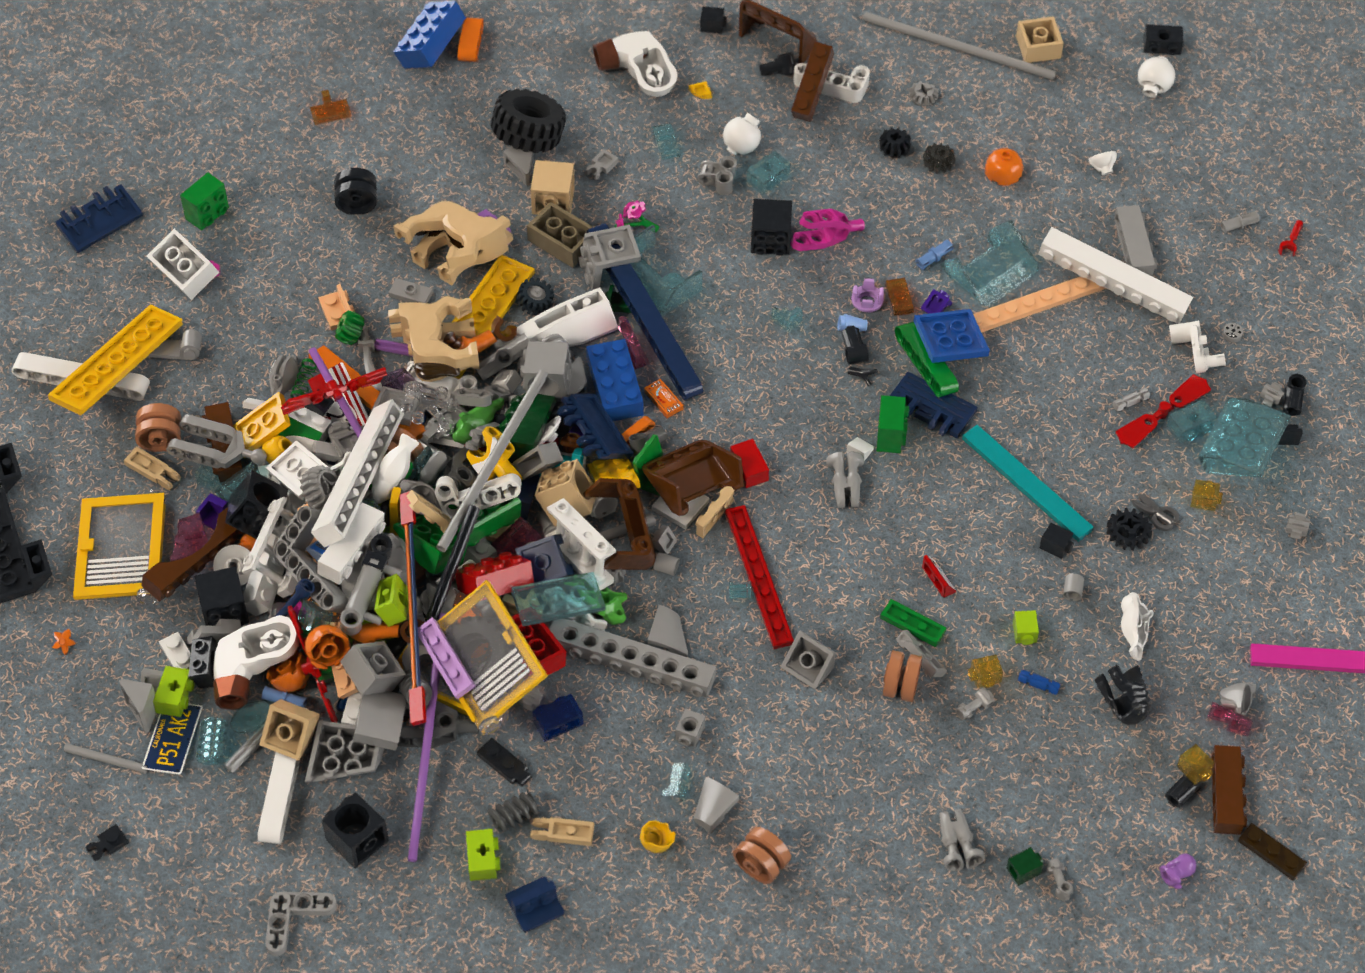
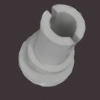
M541 511L536 515V520L543 528L544 538L545 535L556 530L557 526L552 524L545 511Z

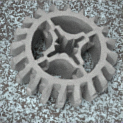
M317 465L311 467L302 475L300 489L303 491L302 496L309 507L323 509L338 479L335 471H331L329 467L324 465Z

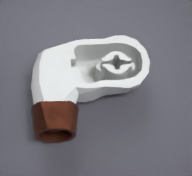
M648 31L623 34L593 45L595 61L600 71L619 69V67L628 68L630 75L636 79L640 89L647 95L654 97L664 96L671 91L677 81L678 73L666 51Z
M275 616L264 622L242 627L219 640L213 665L214 696L218 707L235 710L246 706L251 677L294 655L300 640L289 617Z

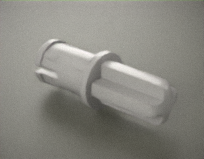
M1257 211L1241 216L1237 214L1234 218L1221 221V229L1224 233L1238 228L1243 229L1244 226L1258 222L1259 214Z

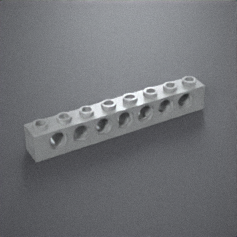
M559 616L554 617L549 628L567 651L566 653L574 658H584L595 665L609 666L614 671L621 670L636 678L643 677L655 684L662 683L677 691L684 690L690 692L695 697L702 696L707 698L716 678V666Z

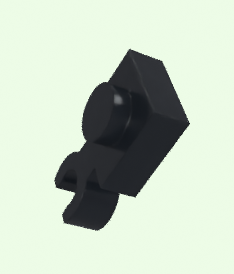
M117 824L97 835L99 842L89 843L86 846V850L88 853L92 850H97L92 855L93 860L97 861L103 856L105 851L111 855L127 845L129 841Z

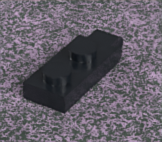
M493 738L477 751L478 757L511 784L517 782L523 787L532 778L527 772L528 767Z

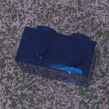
M572 694L560 696L555 701L547 705H540L532 711L533 723L544 742L584 724L583 712Z

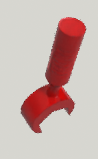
M1296 221L1289 236L1290 241L1287 240L1280 243L1278 250L1280 255H1282V250L1289 249L1293 251L1294 257L1297 246L1293 241L1297 239L1303 226V221Z

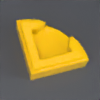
M706 81L689 85V91L694 96L702 99L712 98V93Z

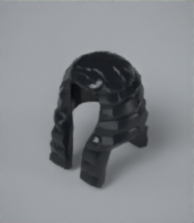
M1117 664L1108 670L1114 684L1123 692L1116 699H1114L1105 675L1101 674L1095 678L1094 681L1097 684V688L1118 720L1126 725H1134L1147 718L1151 707L1149 704L1150 698L1148 697L1147 685L1142 679L1139 665L1130 668L1124 674Z

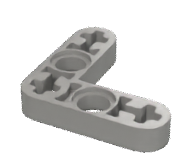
M275 893L270 900L265 941L268 953L272 956H280L286 951L291 915H332L337 909L336 898L330 893ZM280 899L285 901L282 905L283 913L279 912L278 903ZM306 899L310 901V905L307 908L302 909L298 907V903L301 900ZM314 900H317V908H314ZM325 901L330 902L328 908H324L322 905L325 904ZM281 919L285 921V925L280 929L272 926L276 920ZM275 935H279L280 945H278L277 949L273 948L276 939Z

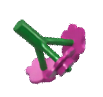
M638 200L629 202L624 207L623 218H638L640 222L624 223L622 214H619V219L615 221V227L629 224L630 227L644 226L657 233L660 227L643 217L642 213L646 210L645 203Z

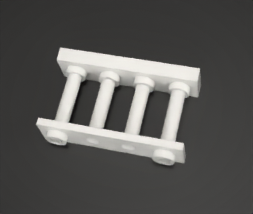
M286 497L273 500L269 505V514L251 552L243 561L244 567L242 570L243 574H247L256 569L277 582L279 588L276 594L282 598L293 594L298 581L288 570L282 576L259 562L263 551L277 559L273 552L274 547L267 544L271 533L279 538L284 532L275 526L279 516L289 522L294 517L293 513L283 508L287 501Z
M564 498L548 506L547 511L557 520V528L545 535V538L556 534L562 535L564 544H561L560 548L564 560L571 564L573 569L596 592L613 584L614 577L604 569V561L607 557L616 553V549Z

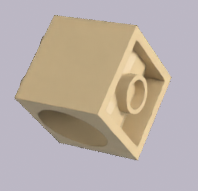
M535 160L531 184L532 214H539L550 202L571 213L575 190L574 163Z
M578 459L565 461L558 467L544 470L534 495L554 526H557V520L547 511L548 506L564 498L584 517L591 514L596 498L584 497L583 495L593 483Z

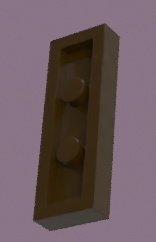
M1253 823L1248 826L1238 839L1239 843L1292 881L1295 880L1307 864L1305 860Z

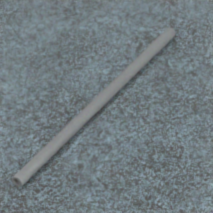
M865 12L863 16V21L1050 80H1054L1056 71L869 12Z
M539 370L438 542L436 548L439 551L446 552L463 523L469 505L474 504L548 377L546 371Z

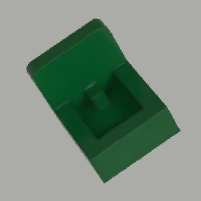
M610 284L609 291L605 292V296L609 300L612 311L631 313L620 293L616 292L615 285Z

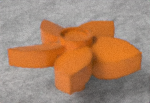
M70 629L65 630L63 633L54 632L57 642L54 643L52 648H61L63 654L66 655L68 653V646L76 644L74 640L70 639Z

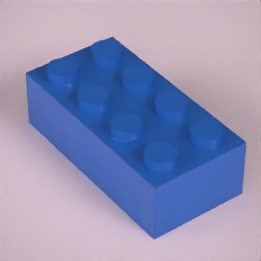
M456 1L429 2L424 6L421 14L417 16L413 25L407 30V33L393 51L403 68L433 66L466 19Z
M626 339L586 346L587 363L596 396L612 421L644 416L643 399Z

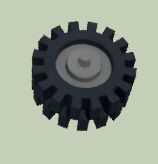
M530 278L529 281L526 279L524 283H521L518 290L517 305L519 307L522 306L521 310L523 312L528 310L527 314L529 315L533 312V316H537L538 312L541 314L548 310L554 298V291L550 289L551 285H545V280L540 282V278H537L536 281H534V278Z

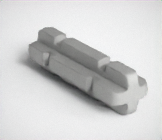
M1142 388L1138 390L1139 392L1135 391L1123 396L1122 399L1119 398L1113 401V408L1117 412L1124 410V407L1128 408L1140 403V400L1149 399L1150 392L1147 388Z

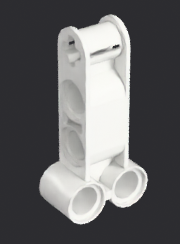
M409 361L404 373L398 376L400 383L404 386L448 404L453 400L455 401V390L460 388L478 389L477 379L472 375H465L460 379L447 376L433 382L422 381L417 377L414 367H412L414 366L413 361ZM460 405L468 412V406Z

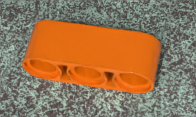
M466 17L464 20L458 46V61L477 62L484 28V20L482 18Z

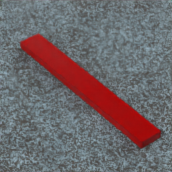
M742 505L725 509L729 526L772 647L775 650L791 646L794 639L746 506Z

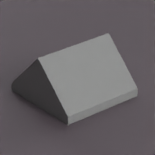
M800 630L781 668L816 690L834 669L836 652Z
M127 679L119 680L126 704L145 734L150 732L156 715L153 704L155 697L153 684Z

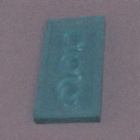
M594 572L511 587V593L522 626L605 611L606 607Z

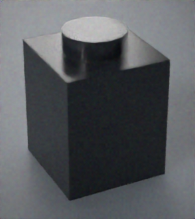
M702 6L700 32L722 34L723 27L727 26V16H724V8Z
M1050 523L1041 537L1039 548L1062 559L1065 553L1069 554L1074 546V542H1072L1073 533Z

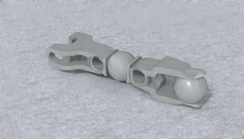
M390 533L387 536L392 540V554L388 559V565L402 570L400 578L407 585L406 544L402 538ZM380 545L381 551L387 549L385 546ZM416 590L417 619H421L425 622V618L422 612L423 603L421 599L417 597ZM409 607L407 620L403 621L402 624L409 620ZM418 636L420 662L422 660L433 662ZM408 643V647L404 650L402 656L404 671L411 669L410 643Z

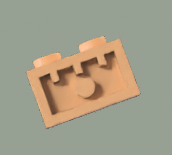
M340 284L336 285L337 292L318 297L331 331L337 329L339 320L346 311L355 312L353 305L348 304L349 296L347 291L342 290Z

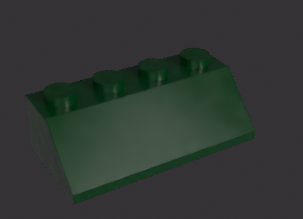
M526 393L521 396L517 395L511 400V406L504 415V421L499 426L501 433L505 430ZM537 394L510 440L515 447V452L509 458L510 463H513L537 447L557 402L556 397Z

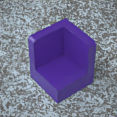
M210 493L196 510L198 522L215 530L218 514L228 507L227 501Z

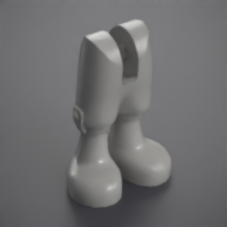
M442 451L434 452L421 470L418 482L430 486L434 484L439 473L449 462L448 455Z
M854 451L847 453L848 477H846L844 473V453L836 452L830 454L826 458V464L829 468L835 469V475L831 483L834 485L837 507L845 508L846 497L850 499L851 508L859 507L860 484L862 480L857 470L864 465V456Z
M962 809L953 810V822H951L948 811L940 812L941 842L948 849V855L943 859L944 867L949 871L963 869L964 864L962 856L958 852V843L963 849L967 869L982 864L985 860V854L981 849H973L971 843L973 842L974 834L969 829Z

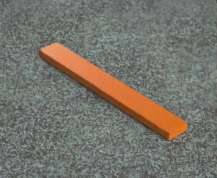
M323 345L317 349L327 369L343 362L351 380L362 376L326 346ZM372 386L360 387L356 391L361 402L372 410L380 391ZM413 418L410 426L402 424L398 426L410 432L417 440L423 437L422 434L426 431L424 429L425 426L415 418Z

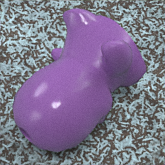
M1183 853L1166 865H1162L1159 869L1161 877L1167 885L1181 889V878L1194 874L1197 866L1195 859L1191 855Z

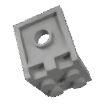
M630 224L584 234L583 246L580 247L581 257H579V264L581 269L584 268L585 282L587 285H590L591 290L600 287L603 269L641 260ZM619 244L621 248L613 249L611 245Z

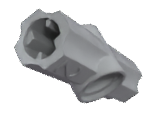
M525 333L479 362L480 369L476 370L483 381L523 355V350H527L529 341ZM501 352L509 353V359L506 362L499 361L498 356Z

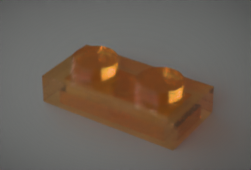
M905 278L886 280L885 286L894 316L914 313V306Z

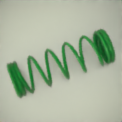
M306 358L302 360L299 374L307 379H299V374H297V380L290 395L291 398H294L293 394L298 396L297 394L304 395V392H307L298 388L299 390H294V388L309 385L300 380L308 381L310 379L302 373H308L313 377L309 372H315L317 366L312 359ZM304 362H311L315 367L305 365ZM305 367V370L308 372H301V368ZM299 380L304 385H296V382Z

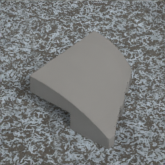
M658 605L648 637V644L667 648L669 652L687 657L688 650L680 616L672 609Z
M219 619L215 626L201 625L198 630L192 629L186 639V644H192L193 639L212 636L215 640H220L240 629V620Z
M707 777L704 780L693 821L711 833L725 819V814L739 801V795L721 783Z

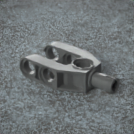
M465 446L452 457L445 466L444 476H449L454 480L458 491L470 488L477 478L469 468L463 465L467 460L466 453L469 450ZM447 486L440 487V489L443 491L450 490V488Z
M407 701L404 716H410V705ZM437 701L435 711L436 728L433 729L431 748L457 740L459 732L479 734V727L476 723L472 722V720L460 719L458 711ZM402 727L398 746L422 748L424 728Z

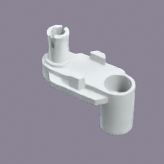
M1199 321L1169 325L1172 345L1192 342L1196 374L1204 373L1211 367L1226 366L1224 353L1209 356L1208 347L1203 348V344H1207L1206 335H1201Z

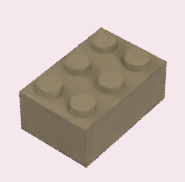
M550 202L527 225V239L574 268L579 263V257H581L580 247L583 246L584 234L593 227L553 202Z

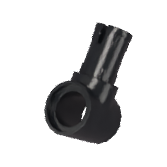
M793 52L778 55L775 61L760 64L761 76L774 72L781 73L782 75L793 73L796 66Z

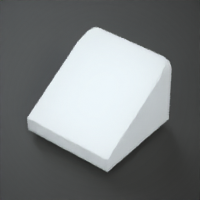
M501 369L491 385L498 384L513 394L522 379L516 370Z
M857 437L848 443L846 453L851 451L858 452L864 456L865 461L875 446Z

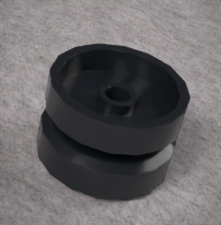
M354 167L344 169L336 175L334 179V201L339 211L349 215L369 213L375 208L377 204V181L372 172L364 168Z

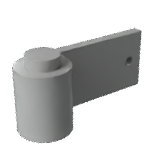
M186 330L183 333L182 340L166 339L147 357L181 360L197 359L200 354L202 334L197 330Z

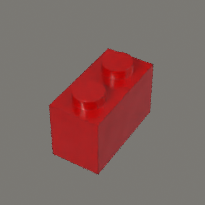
M754 439L730 446V452L740 456L742 459L745 488L769 481V468Z

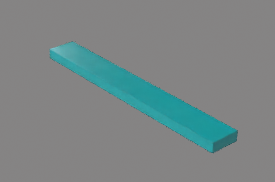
M975 425L962 435L964 442L1062 528L1072 532L1073 538L1079 542L1093 531L1094 526L980 426Z

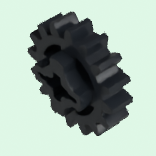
M1125 508L1124 512L1118 509L1116 515L1111 514L1110 520L1107 522L1106 534L1110 535V541H1116V547L1121 544L1123 545V550L1127 546L1132 551H1134L1135 546L1141 549L1143 543L1148 544L1149 538L1152 535V524L1148 523L1150 518H1143L1144 512L1137 514L1135 508H1133L1132 512H1129L1128 508Z

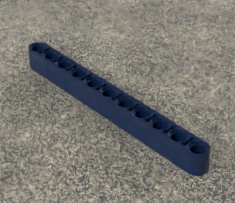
M606 223L588 229L586 233L609 229ZM619 244L611 245L613 249L621 248ZM631 264L605 268L682 399L685 401L702 394L703 386Z

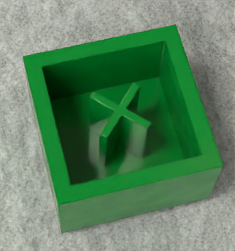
M208 172L180 194L185 219L201 231L205 227L210 226L216 218L225 214L229 209L224 183Z
M881 395L876 451L901 454V446H906L909 406L905 405L906 397Z

